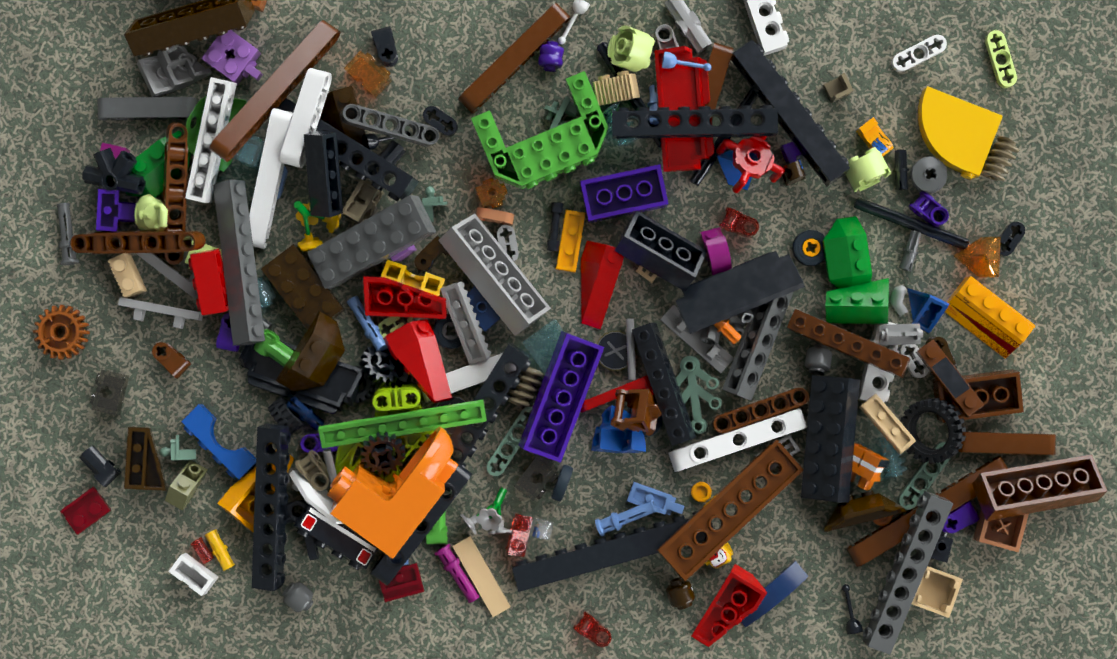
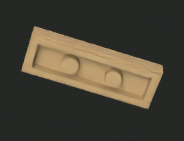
M874 394L859 407L899 455L916 442L914 437L877 394Z

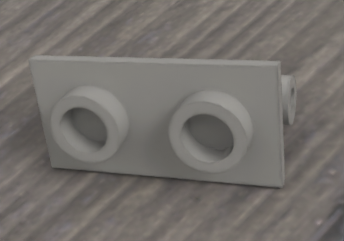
M920 324L879 325L880 345L921 344L923 330L920 329Z

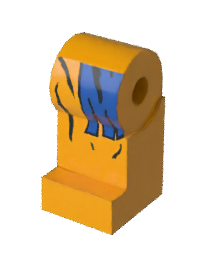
M873 117L856 132L870 149L876 147L882 156H885L894 147Z

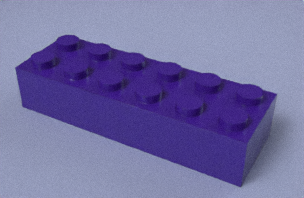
M561 331L518 446L523 450L561 463L604 350L603 346Z

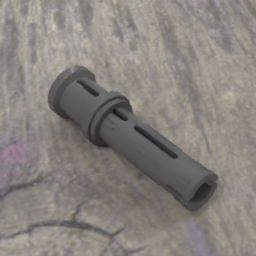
M59 203L57 208L61 242H59L58 247L61 249L62 255L60 265L79 264L76 252L72 250L70 240L73 237L70 203ZM64 216H66L67 231H65Z

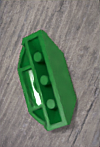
M180 130L172 133L174 138H178L182 134ZM166 137L159 139L136 157L137 163L130 174L143 176L146 181V187L142 194L126 192L128 196L142 197L151 194L157 198L163 193ZM188 151V169H189L190 158H191V153H190L189 151ZM179 168L172 169L170 173L174 179L178 178L181 174Z
M857 216L836 219L822 240L828 281L837 289L871 282L872 268L866 232Z

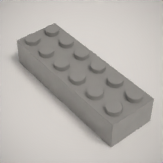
M476 214L451 227L439 239L445 250H447L515 336L551 309Z

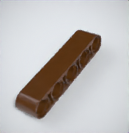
M716 42L713 44L708 63L711 65V70L708 71L710 102L705 106H709L711 110L716 108L734 49Z
M793 388L719 414L713 418L712 427L716 432L726 433L800 407L807 403L809 398L808 392L804 388ZM796 391H800L803 395V399L799 403L793 399ZM777 398H781L784 401V406L781 409H777L774 406V401ZM759 404L765 408L762 416H758L755 413V407ZM739 411L744 412L746 415V419L742 423L736 420V414ZM719 418H724L727 422L726 427L722 430L716 425Z
M963 432L962 435L966 436V438L961 442L963 444L962 448L958 449L959 452L1056 455V434Z

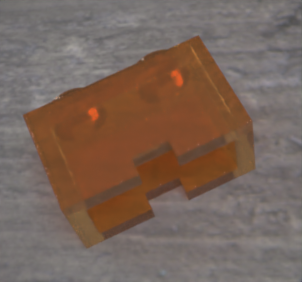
M359 51L344 69L357 82L363 81V88L376 99L392 82L389 77L391 73L383 66L379 68L374 63L376 61L375 58L368 52L364 54L362 51Z

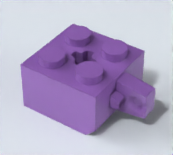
M228 30L227 33L218 36L201 58L228 80L237 83V86L244 77L247 78L249 75L257 81L263 76L255 68L257 65L256 60L261 55L260 51L232 30ZM230 54H232V55L234 54V55H235V58L232 59V58H229L228 56H229Z

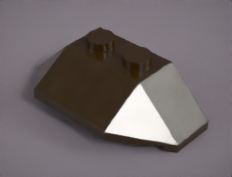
M319 311L279 374L276 382L292 391L323 386L345 352L337 321Z
M873 490L861 493L862 497L854 499L853 495L849 496V503H837L823 530L824 532H829L906 511L904 507L880 493L874 494Z

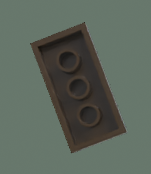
M291 245L261 268L307 330L319 311L332 319L345 311L331 290L324 288L317 272L296 245Z

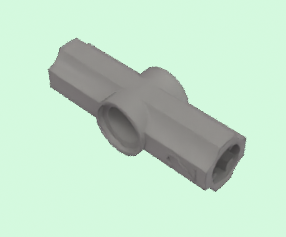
M667 0L664 3L670 15L674 18L677 29H681V35L683 37L686 36L697 54L712 45L711 40L701 27L699 18L693 11H690L684 0Z

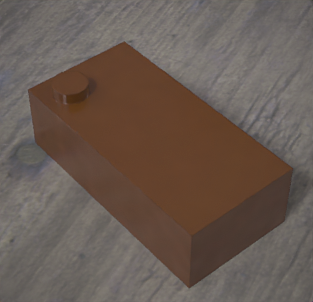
M1010 369L964 375L963 378L984 404L982 408L968 418L960 411L937 379L932 380L934 398H940V401H948L947 405L953 404L955 406L953 410H959L961 413L958 416L959 419L968 420L1024 412L1019 371ZM936 414L937 420L945 423L943 418Z

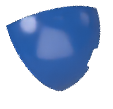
M609 406L601 415L602 424L595 429L591 451L610 453L646 452L643 431L637 432L630 429L622 431L612 426L611 419L614 418L615 406ZM623 409L622 419L630 418L631 414Z

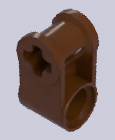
M159 342L152 348L154 358L176 379L192 364L189 360L184 359L185 357L168 343ZM160 347L167 348L165 350V352L167 353L166 356L159 355L161 353V351L159 350Z

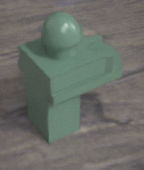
M428 186L425 190L426 197L422 198V204L431 222H434L433 206L447 205L448 201H443L442 196L434 197V188Z
M176 435V439H171V448L163 447L160 450L161 456H171V460L196 459V449L180 450L179 435Z

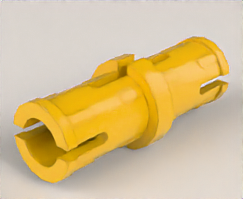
M217 529L205 534L204 536L213 550L212 554L218 559L222 570L225 571L234 566L235 563L227 551L228 547L224 545Z

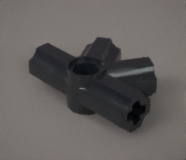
M111 148L93 154L98 167L87 165L82 172V179L85 183L101 186L108 191L115 189L140 195L146 187V181L143 176L130 174L137 161L133 154L126 151H121L116 159Z

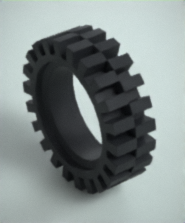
M929 398L916 402L909 406L910 409L905 410L903 413L905 416L901 417L900 422H903L902 425L916 440L907 450L908 454H915L913 456L914 459L921 458L920 462L926 463L929 461V464L939 463L956 455L959 452L958 449L962 448L963 444L961 442L966 438L962 433L966 432V427H962L961 424L965 422L963 418L959 419L958 416L961 413L959 410H953L955 408L953 404L947 405L948 401H940V398ZM926 412L938 414L947 424L948 439L940 449H931L925 446L918 438L916 431L917 422L921 415Z

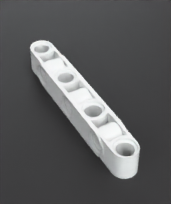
M797 408L668 452L674 472L804 429L807 427L801 408ZM774 421H778L781 424V429L778 432H774L771 429ZM736 434H740L743 437V442L738 446L733 443V437ZM698 447H702L705 452L704 456L700 459L694 456V450Z

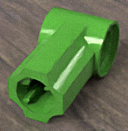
M265 329V341L256 343L254 349L263 356L271 357L284 367L294 351L279 341L280 338L275 332Z
M446 511L426 535L427 544L448 543Z

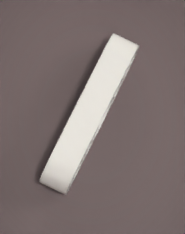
M934 35L898 53L891 61L892 68L896 72H904L940 54L947 46L946 39L942 35ZM934 40L941 42L940 49L934 47L930 51L927 47L931 46ZM915 49L923 50L924 57L922 59H917L914 56L913 52ZM906 53H909L911 60L907 61L904 67L898 66L896 64L899 61L898 58L904 60L908 57Z

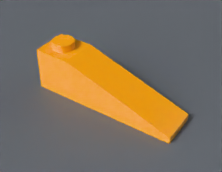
M290 455V461H289V464H288L287 473H288V471H289V469H290V467H291V465H292V463H293V460H294V458H293L291 455ZM272 464V469L276 471L275 466ZM256 467L231 486L217 503L251 532H254ZM271 484L272 490L275 491V487Z

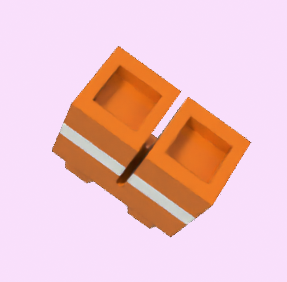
M854 443L851 482H854L858 474L861 478L857 486L863 490H870L874 482H880V474L884 467L887 468L890 460L859 443Z

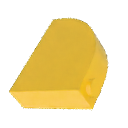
M927 86L922 91L918 106V124L926 146L937 159L947 167L960 172L962 177L970 180L979 177L1003 116Z

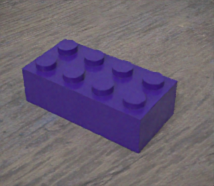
M660 164L580 181L588 223L635 214L636 211L645 212L668 206Z

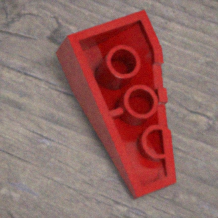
M587 241L581 257V323L601 330L624 256L614 251L616 247Z
M364 276L363 278L366 316L447 318L446 298L385 277Z
M427 319L409 322L384 337L395 360L399 359L405 366L404 370L406 373L413 375L418 381L417 385L433 403L452 399L437 340Z
M734 564L691 637L707 647L711 646L731 628L742 622L749 614L755 612L766 596L767 591L753 574Z

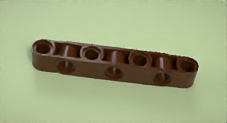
M177 122L169 124L166 130L163 204L168 210L167 227L164 231H185L186 228L185 197L187 192L188 132L184 125ZM175 127L182 129V134L178 138H174L172 135V130ZM179 168L180 176L175 179L172 178L170 175L171 170ZM172 209L179 210V216L176 219H170L169 217ZM178 252V256L175 259H169L168 253H162L164 259L172 265L179 264L184 256V252Z
M198 231L94 232L74 235L70 240L72 250L77 253H175L202 249L206 240L205 236Z

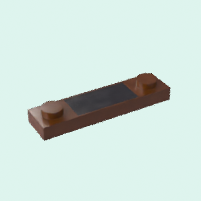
M934 339L916 351V354L966 418L984 406L983 402Z

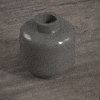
M815 344L814 347L807 349L805 368L809 370L810 374L824 375L825 372L830 370L832 352L826 349L825 345Z
M301 582L290 583L282 594L284 596L283 602L296 613L302 610L307 611L313 604V592Z

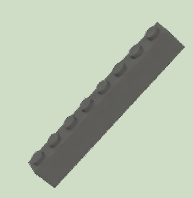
M229 179L213 185L232 340L233 346L252 345L265 341L246 185L245 181Z

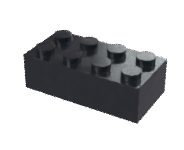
M636 211L628 222L614 250L683 291H686L696 278L707 253L705 249L639 211Z

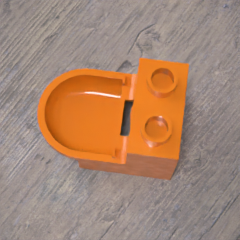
M441 426L436 428L415 452L399 475L393 473L395 479L393 482H387L376 473H371L370 469H365L361 462L354 471L344 466L330 485L332 488L327 496L334 500L330 514L393 559L445 492V483L458 466L451 459L454 449L452 440L446 433L447 431Z

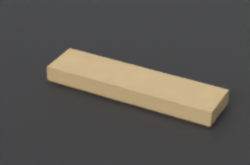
M469 536L453 545L452 547L492 617L510 608L508 600L472 537Z

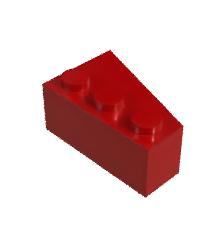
M213 249L190 254L188 262L190 270H193L194 273L192 283L194 290H197L198 294L196 300L198 310H201L202 315L228 311L224 268L220 250Z

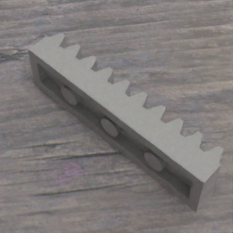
M459 281L444 286L440 290L443 298H446V306L469 365L490 358L491 351L487 349L488 343L484 342L485 336L481 334L482 328L478 326L480 322L476 320V313L472 311L474 307L470 305L471 299L467 297L468 291L464 290L465 284Z

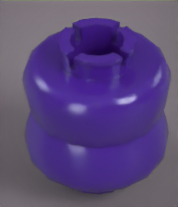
M547 41V44L540 46L538 65L544 67L543 70L547 72H556V69L561 68L563 65L564 49L558 46V42Z

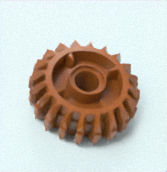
M60 305L59 308L52 306L51 311L45 309L44 313L46 316H38L42 320L41 323H34L36 326H39L38 330H33V333L39 335V337L34 338V341H41L37 346L38 349L44 348L43 354L48 355L50 353V358L58 357L59 360H63L64 356L67 359L72 358V353L78 355L79 351L77 348L82 350L85 348L81 342L89 341L87 338H84V334H90V331L84 330V328L89 326V323H82L86 317L84 315L79 316L80 311L77 309L73 311L72 306L67 308L65 305ZM64 327L65 335L60 338L58 330Z

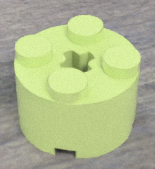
M621 26L618 29L619 33L611 37L608 45V57L611 58V63L632 72L648 68L652 47L655 42L654 38L632 27Z
M876 147L866 151V155L860 158L855 156L848 160L850 169L845 175L854 192H857L858 189L863 191L879 183L881 176L884 175L887 178L891 174L881 152Z

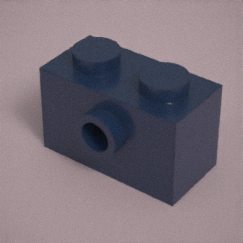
M475 286L467 293V297L471 299L470 305L474 307L472 311L476 313V320L480 322L479 326L487 332L501 318Z

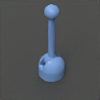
M664 52L662 68L670 69L679 64L702 68L705 71L711 70L709 63L698 64L677 60L673 53Z

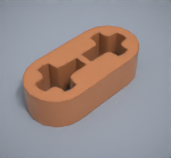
M478 207L476 210V215L481 221L513 225L514 214L482 207Z

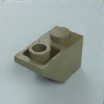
M190 460L169 486L165 501L183 511L194 496L208 469Z

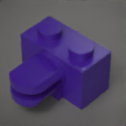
M98 189L96 231L117 232L118 222H135L134 211L136 203L120 202L119 190L108 191Z

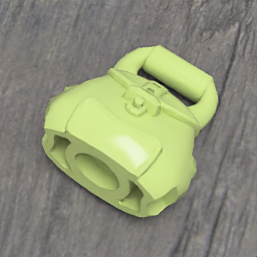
M151 194L144 195L139 198L135 205V224H137L138 229L141 231H164L167 227L168 210L160 199H156Z

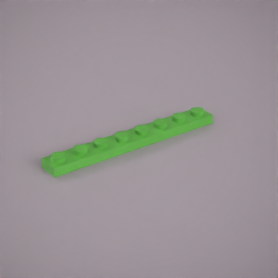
M477 400L319 426L318 430L322 448L369 441V436L371 435L375 438L377 432L381 436H384L385 431L388 432L389 437L393 434L401 436L435 430L439 426L444 429L486 422L487 419L484 401Z

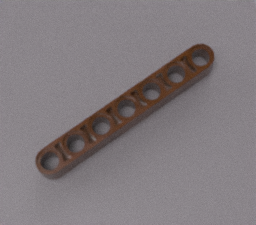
M557 3L553 4L460 95L458 100L474 114L477 108L485 104L492 97L491 94H495L506 83L505 80H509L520 69L519 66L524 65L535 55L534 52H538L540 46L545 45L549 41L548 38H552L563 27L562 24H566L571 17Z

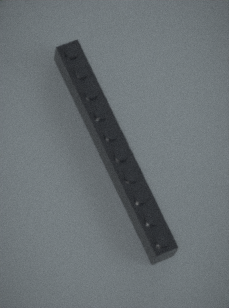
M677 516L672 518L673 522L665 524L663 520L653 523L652 528L646 529L645 526L634 528V533L627 535L625 531L614 534V538L606 540V537L595 539L594 544L586 545V542L574 545L575 549L567 551L566 548L554 551L555 555L548 557L547 553L535 556V560L530 562L527 559L516 561V566H512L518 592L659 553L657 549L691 517ZM704 532L697 533V542L706 540Z

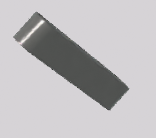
M98 98V120L107 121V119L113 121L127 120V118H131V120H147V118H151V120H167V118H171V120H187L197 105V98Z
M349 104L340 111V119L344 124L425 147L435 144L439 139L438 130L432 126L359 105ZM347 109L354 112L355 118L353 120L346 117ZM366 115H371L374 118V125L367 124L365 120ZM386 121H391L393 123V131H390L385 127ZM406 126L413 129L412 136H408L405 133ZM425 132L432 134L431 142L426 141L424 138Z

